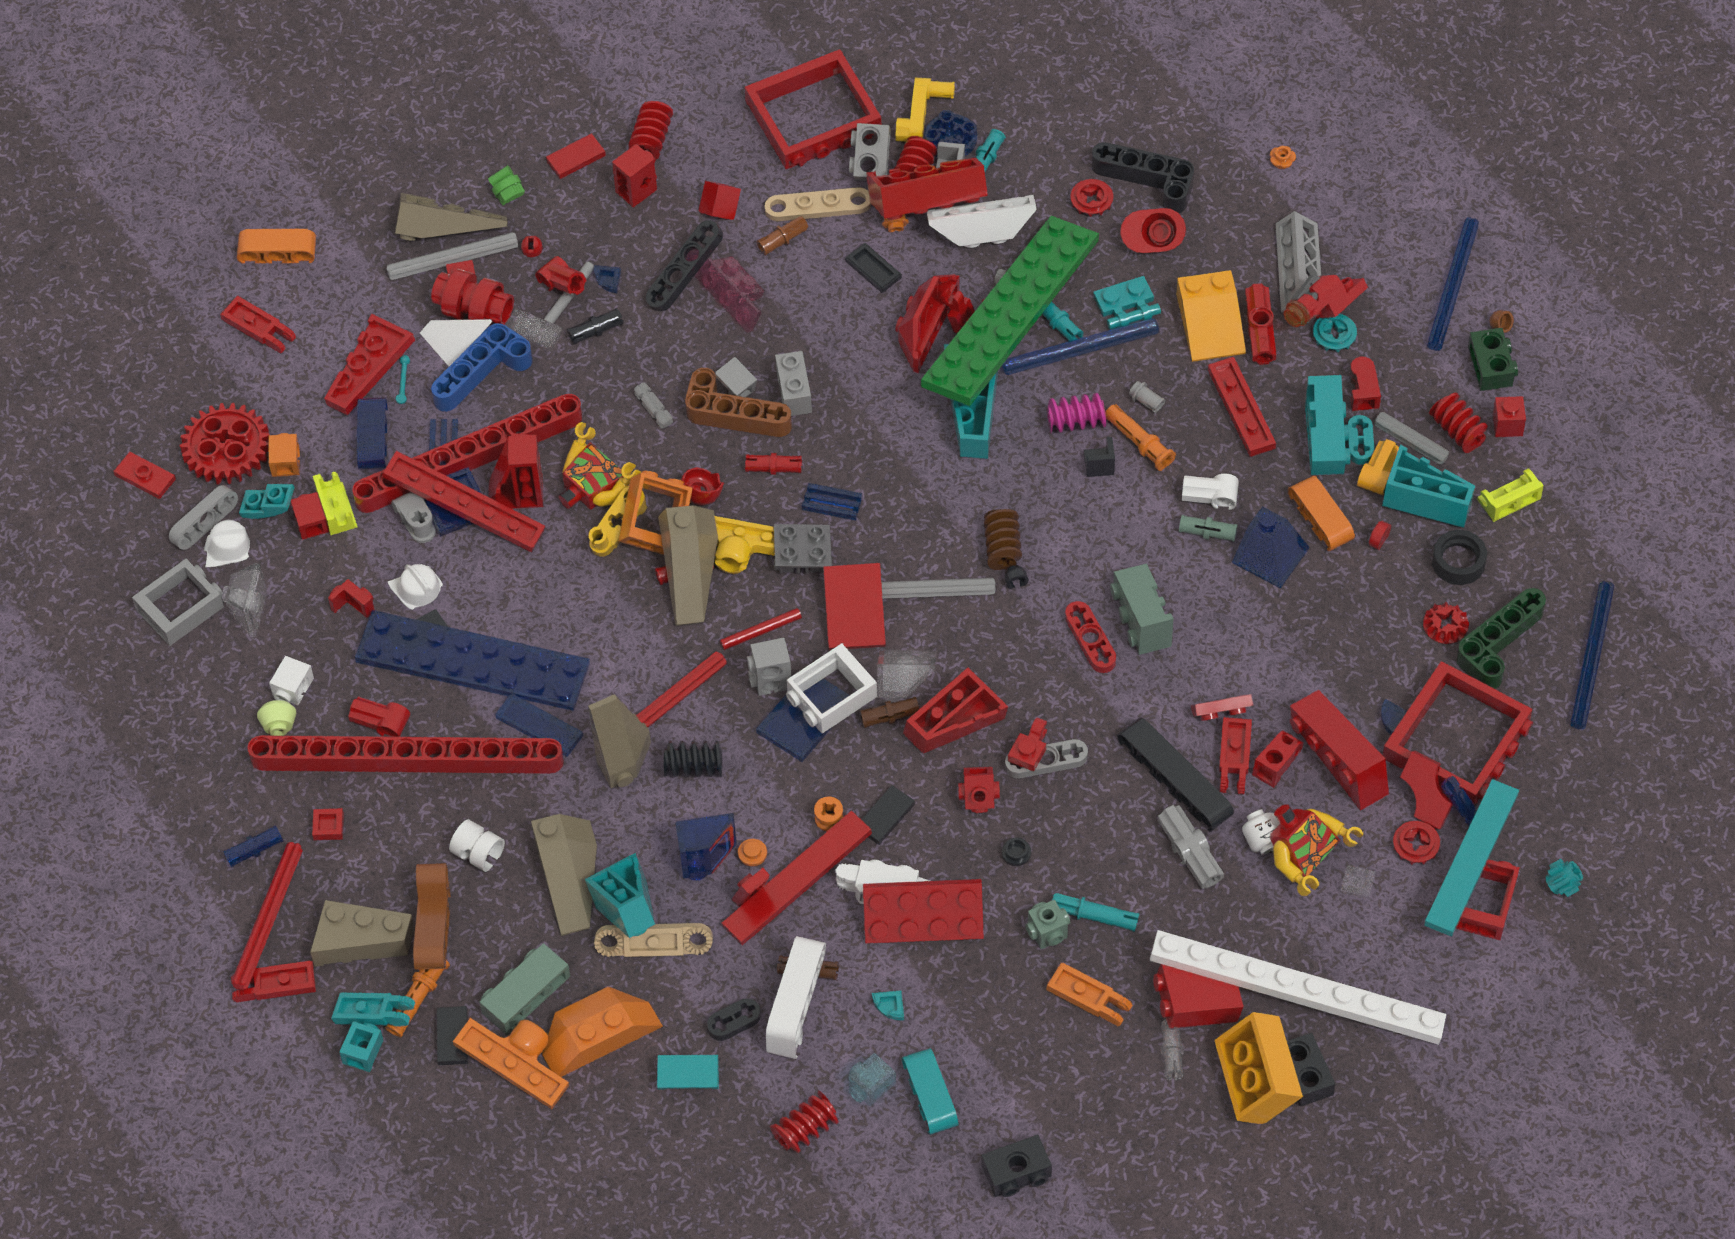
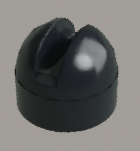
M1012 565L1005 571V582L1009 589L1016 588L1012 582L1015 580L1020 581V587L1027 585L1029 579L1022 566Z

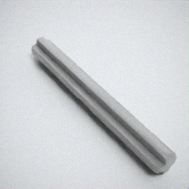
M514 232L392 263L387 265V273L390 280L444 267L446 264L467 261L517 248L518 240Z
M994 578L881 582L883 599L991 595L995 593Z

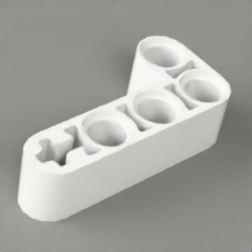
M796 936L767 1024V1053L797 1059L796 1050L798 1045L802 1044L803 1038L802 1026L825 956V942Z

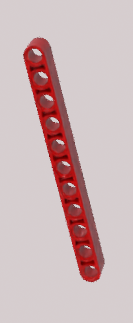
M261 735L252 738L247 746L251 764L254 768L261 771L551 774L558 772L564 764L561 744L551 738ZM261 752H267L265 755H258ZM291 752H295V754L292 756H286ZM318 753H325L322 756H315ZM347 753H354L351 756H344ZM376 753H382V755L378 757H373V755ZM403 754H411L408 757H401ZM433 754H440L437 757H430ZM462 754H469L467 757L464 758L459 757ZM492 754H496V755H497V756L494 757V758H488L489 755H492ZM518 755H527L524 758H516ZM548 755H555L553 758H545Z

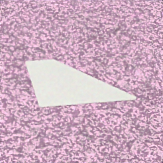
M431 320L420 334L445 363L450 366L483 333L492 320Z

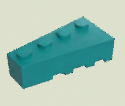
M998 371L971 406L950 399L960 457L988 459Z

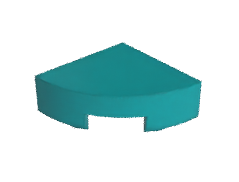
M901 990L872 993L873 1003L881 1011V1014L893 1020H904Z

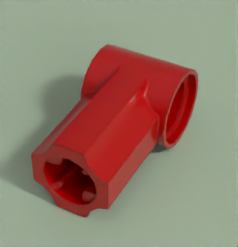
M555 256L535 273L537 281L540 284L543 282L550 288L548 291L557 288L569 294L579 295L584 290V285L587 281L582 272L570 268L559 256Z
M357 697L350 706L348 717L350 722L375 729L381 736L386 734L392 737H400L411 713L406 707L398 703L391 702L386 706Z

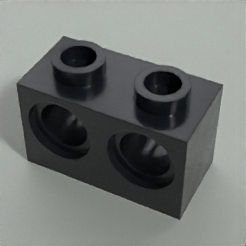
M1313 1033L1288 1040L1287 1044L1291 1057L1298 1055L1304 1058L1303 1061H1294L1292 1059L1303 1095L1298 1100L1299 1106L1301 1107L1333 1096L1335 1082ZM1305 1081H1311L1315 1083L1316 1086L1306 1087L1302 1083Z

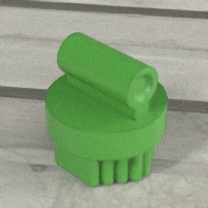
M508 165L488 178L493 186V194L502 205L521 197L525 192L518 175H514Z

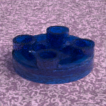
M943 110L939 113V116L932 119L926 126L924 139L933 143L937 149L939 142L965 144V156H967L974 150L977 144V125L965 116L954 114L950 110Z

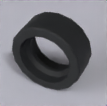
M1453 530L1446 532L1439 537L1434 545L1432 565L1435 573L1442 580L1450 584L1466 585L1473 583L1481 577L1485 570L1487 559L1485 543L1478 535L1470 531ZM1449 547H1466L1476 555V563L1468 568H1455L1445 562L1443 553Z

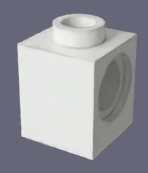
M285 656L270 681L274 698L299 705L304 696L301 694L303 692L306 693L314 679L311 665Z

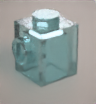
M875 1053L863 1063L858 1062L855 1064L848 1076L851 1096L857 1102L861 1103L864 1101L869 1106H872L896 1084V1072Z

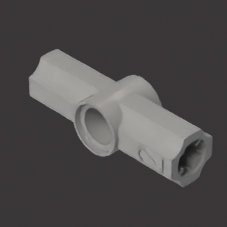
M1172 805L1164 809L1158 815V822L1171 840L1173 852H1177L1183 860L1181 864L1187 865L1202 889L1217 884L1224 878V873L1210 853L1208 841L1202 831L1199 829L1195 830L1180 805Z

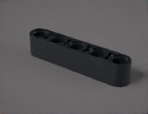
M1139 717L1117 734L1120 745L1124 744L1130 750L1129 753L1140 764L1144 763L1150 769L1149 773L1159 783L1163 782L1170 789L1168 792L1179 803L1183 802L1189 808L1188 811L1199 822L1203 821L1209 827L1207 829L1209 832H1212L1234 814V809L1230 802L1144 718Z

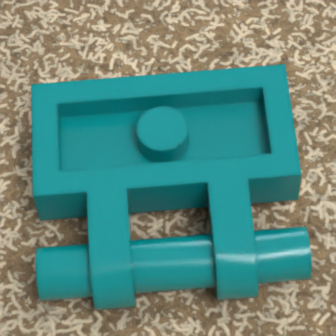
M1144 276L1093 292V297L1103 317L1111 314L1115 316L1106 320L1110 330L1117 327L1123 329L1129 327V323L1139 320L1145 322L1151 320L1152 316L1161 314V308L1158 303L1151 306L1146 304L1154 301V295ZM1133 307H1137L1138 309L1129 313H1125L1124 311Z

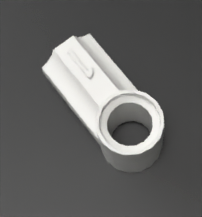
M1219 474L1215 478L1184 476L1182 501L1211 503L1214 508L1222 506L1229 507V510H1232L1236 507L1239 480L1231 474Z

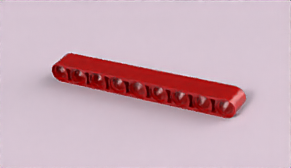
M574 394L561 395L415 456L412 459L450 478L457 477L499 459L508 436H517L519 434L536 435L537 442H540L576 427L582 421L580 399ZM384 470L358 480L352 489L356 508L363 513H370L388 506L392 500L411 491L383 478Z

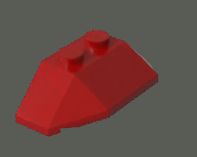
M959 275L933 276L920 285L915 296L911 295L907 301L905 316H900L897 321L895 331L898 332V342L913 372L919 373L950 310V307L941 300V294L946 288L950 289L952 295H955L960 290Z

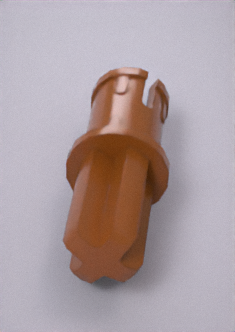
M799 216L782 227L778 225L773 232L757 240V246L766 256L774 249L784 244L788 245L789 240L807 230L808 224L802 216Z

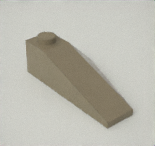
M697 506L666 508L658 516L675 626L703 623L718 540L714 510Z
M556 814L531 821L533 836L561 936L590 929L592 897L585 879L595 874L597 844L590 820Z

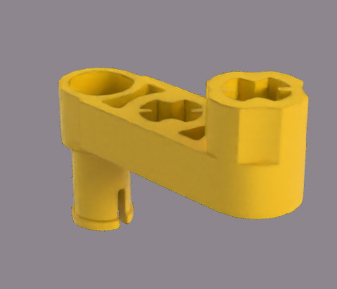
M915 77L910 119L897 118L896 141L906 142L910 136L923 138L927 99H930V97L954 99L955 82L931 81V78Z
M629 486L620 492L599 525L592 528L589 532V545L592 552L599 557L609 555L620 543L618 540L621 526L611 527L613 526L611 519L623 517ZM643 491L637 517L642 515L647 509Z

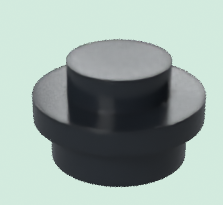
M1011 838L1003 845L1002 857L1006 863L1012 866L1024 865L1031 857V847L1022 838Z

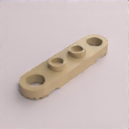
M864 188L774 195L765 202V214L773 221L794 220L799 216L809 219L861 214L868 211L872 204L870 203L869 191ZM859 196L863 197L866 201L861 205H855L851 200ZM775 204H782L786 207L782 212L771 210V207Z
M702 923L655 924L642 935L629 938L615 925H606L596 932L594 945L598 953L607 957L698 955L709 951L713 942V934L711 929ZM700 932L706 936V941L701 945H696L690 941V936L693 933ZM611 934L617 938V944L613 947H607L602 944L601 938L604 935Z

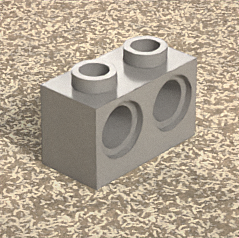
M857 123V131L852 130L851 147H855V157H850L849 173H853L855 180L867 181V172L861 169L863 162L867 160H872L876 163L875 169L871 171H876V176L888 175L891 135L889 125ZM868 134H875L878 137L877 142L872 146L863 143L864 137Z
M798 351L775 355L776 373L782 403L790 408L791 416L812 413L811 393L803 352Z
M785 638L750 644L751 656H747L751 688L757 687L759 696L771 694L770 691L773 690L775 693L787 690V679L791 677V663Z

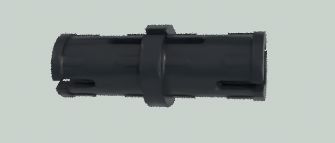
M615 308L598 317H594V315L588 317V321L567 328V333L571 334L568 336L573 345L592 336H602V332L623 325L624 322L623 319H620L622 318L618 308Z

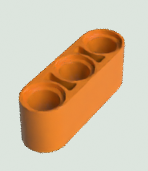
M245 229L239 233L237 260L242 264H245V261H255V263H272V261L299 263V261H309V263H312L315 258L316 234L308 229Z
M1311 476L1288 488L1290 499H1294L1299 507L1297 509L1304 519L1311 522L1313 525L1312 530L1319 540H1323L1328 546L1327 551H1331L1354 540L1355 534L1352 525L1316 476Z

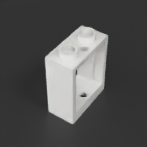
M840 644L787 679L786 696L794 707L798 706L803 711L804 718L811 727L816 726L821 733H824L877 697V682L847 648ZM838 669L857 691L822 714L803 691Z

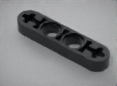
M706 220L697 226L648 289L646 301L654 310H668L723 239V232L714 221ZM707 231H710L714 234L712 237L706 236L705 233ZM700 241L705 247L702 248L697 242ZM691 250H699V256L696 260L687 261V254ZM682 271V278L678 282H670V276L673 272ZM667 284L672 290L669 291L664 285ZM657 295L664 297L661 302L655 298Z

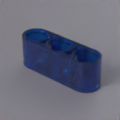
M386 397L358 399V469L387 467L385 463V457L387 456L385 433H387L388 421L386 419V410H388Z

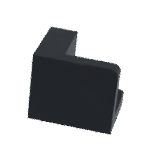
M1112 436L1106 437V448L1084 450L1087 477L1114 475L1115 454Z

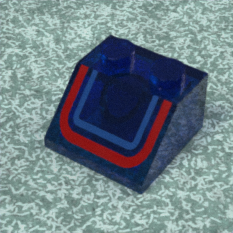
M733 813L675 822L683 879L701 880L707 875L713 874L737 845Z

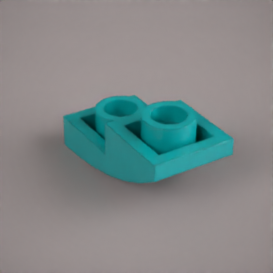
M267 484L266 490H246L239 514L242 518L259 519L276 516L288 511L295 488L294 485Z

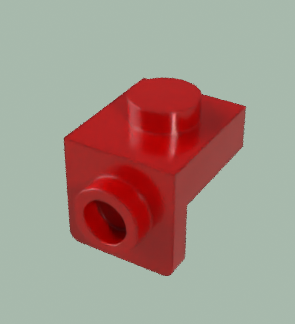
M349 579L342 585L336 586L328 597L331 611L334 613L346 603L350 604L366 618L375 611L372 594L364 587L360 589Z

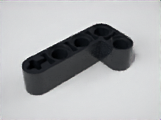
M1106 142L1098 143L1092 149V169L1096 174L1164 189V208L1181 213L1187 207L1194 179V166L1190 161Z

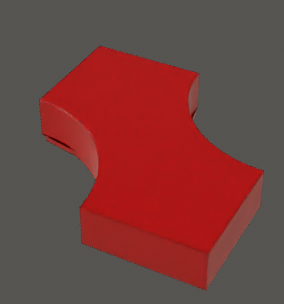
M1414 750L1411 752L1400 778L1404 779L1411 786L1415 794L1416 810L1414 817L1440 830L1454 802L1443 793L1439 785L1438 773L1440 763Z

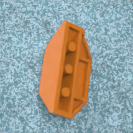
M606 987L555 1012L548 1034V1044L544 1048L542 1055L550 1070L562 1077L663 1027L648 1001L614 988Z

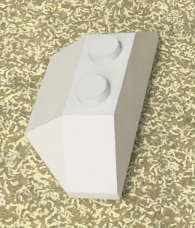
M1029 195L928 210L927 217L929 226L956 245L973 248L979 246L980 243L991 242L1000 244L1006 242L1007 239H1013L1036 211L1034 196Z

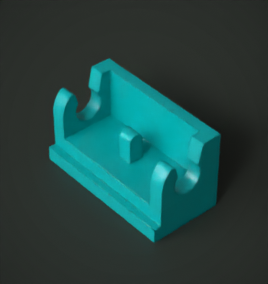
M658 1055L657 1089H719L718 1055Z

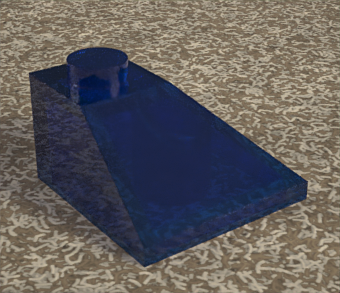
M1262 506L1247 527L1232 563L1281 589L1308 551L1309 546L1286 518Z

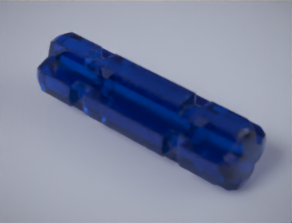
M1450 776L1442 782L1441 787L1446 795H1450L1449 799L1460 815L1465 817V822L1470 827L1477 810H1475V805L1464 789L1460 788L1457 779L1454 776Z

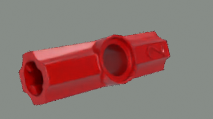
M1252 284V286L1245 289L1252 361L1257 362L1259 365H1266L1276 360L1273 329L1274 315L1271 311L1269 287L1263 284Z

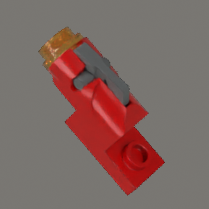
M1310 275L1287 303L1284 310V318L1291 326L1300 327L1306 325L1315 317H1336L1363 293L1368 286L1364 278L1352 279L1347 277L1340 280L1337 275Z

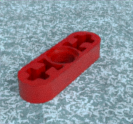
M1075 601L1070 603L1065 610V620L1091 667L1099 673L1110 672L1116 665V653L1093 612L1084 602ZM1074 611H1077L1079 614L1083 613V626H1081L1077 616L1073 617ZM1086 633H1095L1099 639L1094 643H1088L1082 637ZM1100 648L1104 658L1108 657V663L1104 664L1102 660L1098 661L1097 649Z

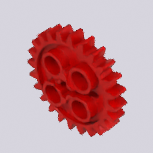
M220 403L219 410L209 406L210 413L206 414L200 410V419L190 418L192 426H184L186 434L181 435L182 444H180L184 463H187L189 471L195 470L197 478L204 475L206 482H209L214 477L218 485L221 483L222 478H226L228 484H231L232 477H236L241 482L242 474L246 473L250 477L253 476L251 469L260 470L259 461H267L266 453L269 452L270 434L267 424H264L263 417H256L254 409L247 413L245 405H242L237 410L235 403H232L229 409H225L224 404Z

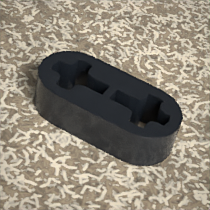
M745 998L715 1012L707 1020L709 1035L717 1041H724L753 1027L760 1020L759 1004L752 999ZM743 1008H746L748 1011L753 1010L751 1018H748L746 1015L741 1016ZM718 1021H720L722 1024L727 1023L725 1025L726 1030L721 1031L719 1028L715 1029V1023Z

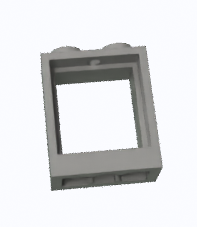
M185 559L134 595L132 599L136 611L171 646L224 607L221 597L224 595L216 583L210 584L206 580L207 577L199 565L193 566ZM189 577L206 597L170 622L153 602Z

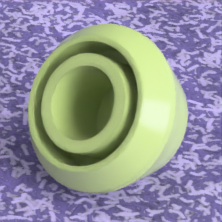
M275 700L265 703L257 712V718L266 733L271 736H284L292 729L297 713L295 707L289 702Z

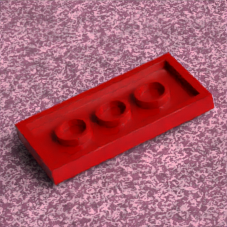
M981 879L863 884L865 943L984 939Z

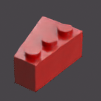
M519 434L517 436H508L489 480V498L511 509L543 507V475L536 435Z
M966 668L906 721L903 734L924 754L1005 719L1008 706L974 672Z

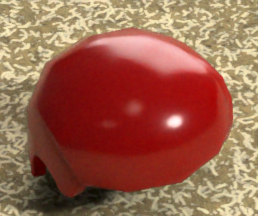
M698 467L688 469L681 477V481L684 482L683 485L692 487L690 502L700 506L715 502L719 498L724 482H720V475L718 473L712 474L710 471ZM701 486L704 487L706 491H701Z

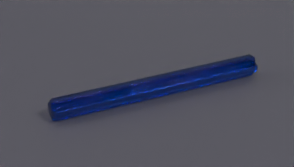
M1467 217L1464 221L1428 339L1427 347L1431 350L1440 351L1442 349L1478 230L1479 221L1476 218Z
M1148 319L1007 358L1002 368L1006 375L1018 373L1159 333V326L1156 319Z
M1601 581L1599 583L1570 723L1571 727L1583 730L1586 728L1614 591V584L1612 582Z

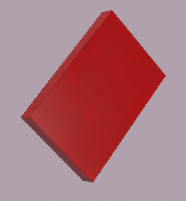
M880 563L823 566L829 650L834 649L840 644H843L847 649L886 647Z

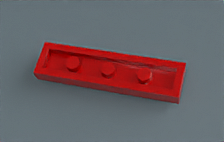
M1231 357L1209 364L1208 372L1249 457L1276 449V441L1235 358Z

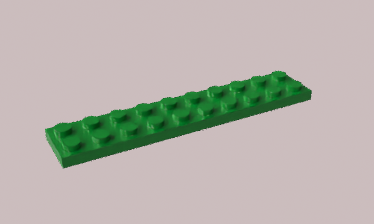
M1050 216L923 376L921 387L971 406L1097 244L1099 233Z

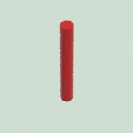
M798 608L723 638L720 640V643L724 650L799 620L802 618Z

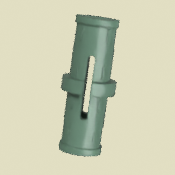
M1182 515L1179 532L1203 536V539L1209 540V537L1234 542L1237 524L1213 521L1212 517L1201 519ZM1199 525L1210 528L1220 529L1221 531L1219 532L1214 530L1196 528L1195 526Z

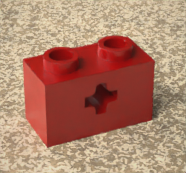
M635 144L612 161L615 192L633 208L657 190L655 158L648 150L644 151Z

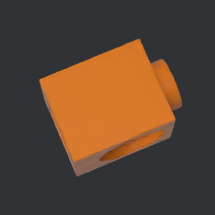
M281 433L269 435V467L272 477L300 475V460H298V457H300V446L297 434Z

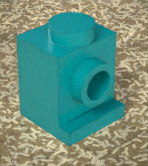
M353 1021L339 1052L342 1064L371 1072L372 1065L384 1041L381 1030L368 1022L360 1024ZM362 1045H368L366 1049L360 1047Z

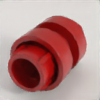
M456 269L451 275L441 272L434 282L431 293L432 303L441 305L443 315L457 320H462L466 314H468V320L490 319L492 322L489 326L493 323L505 325L511 316L514 306V296L504 292V285L501 282L483 278L478 284L474 273L462 269Z

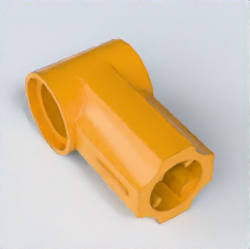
M1388 439L1378 442L1369 463H1365L1357 482L1358 487L1384 496V489L1399 449L1395 442Z

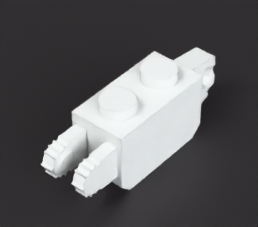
M861 860L860 866L842 863L835 869L839 889L842 888V890L846 889L847 891L855 892L856 899L860 904H864L863 884L930 881L919 877V870H914L910 866H892L879 860Z

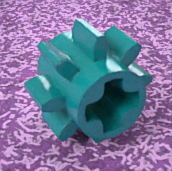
M1559 859L1549 865L1550 870H1548L1549 874L1546 875V882L1553 893L1557 895L1565 893L1569 897L1579 891L1578 886L1581 885L1580 881L1583 880V875L1576 863L1573 861L1564 863L1562 859Z

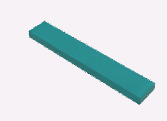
M1491 780L1428 913L1424 926L1448 936H1453L1519 795L1518 789L1496 780Z

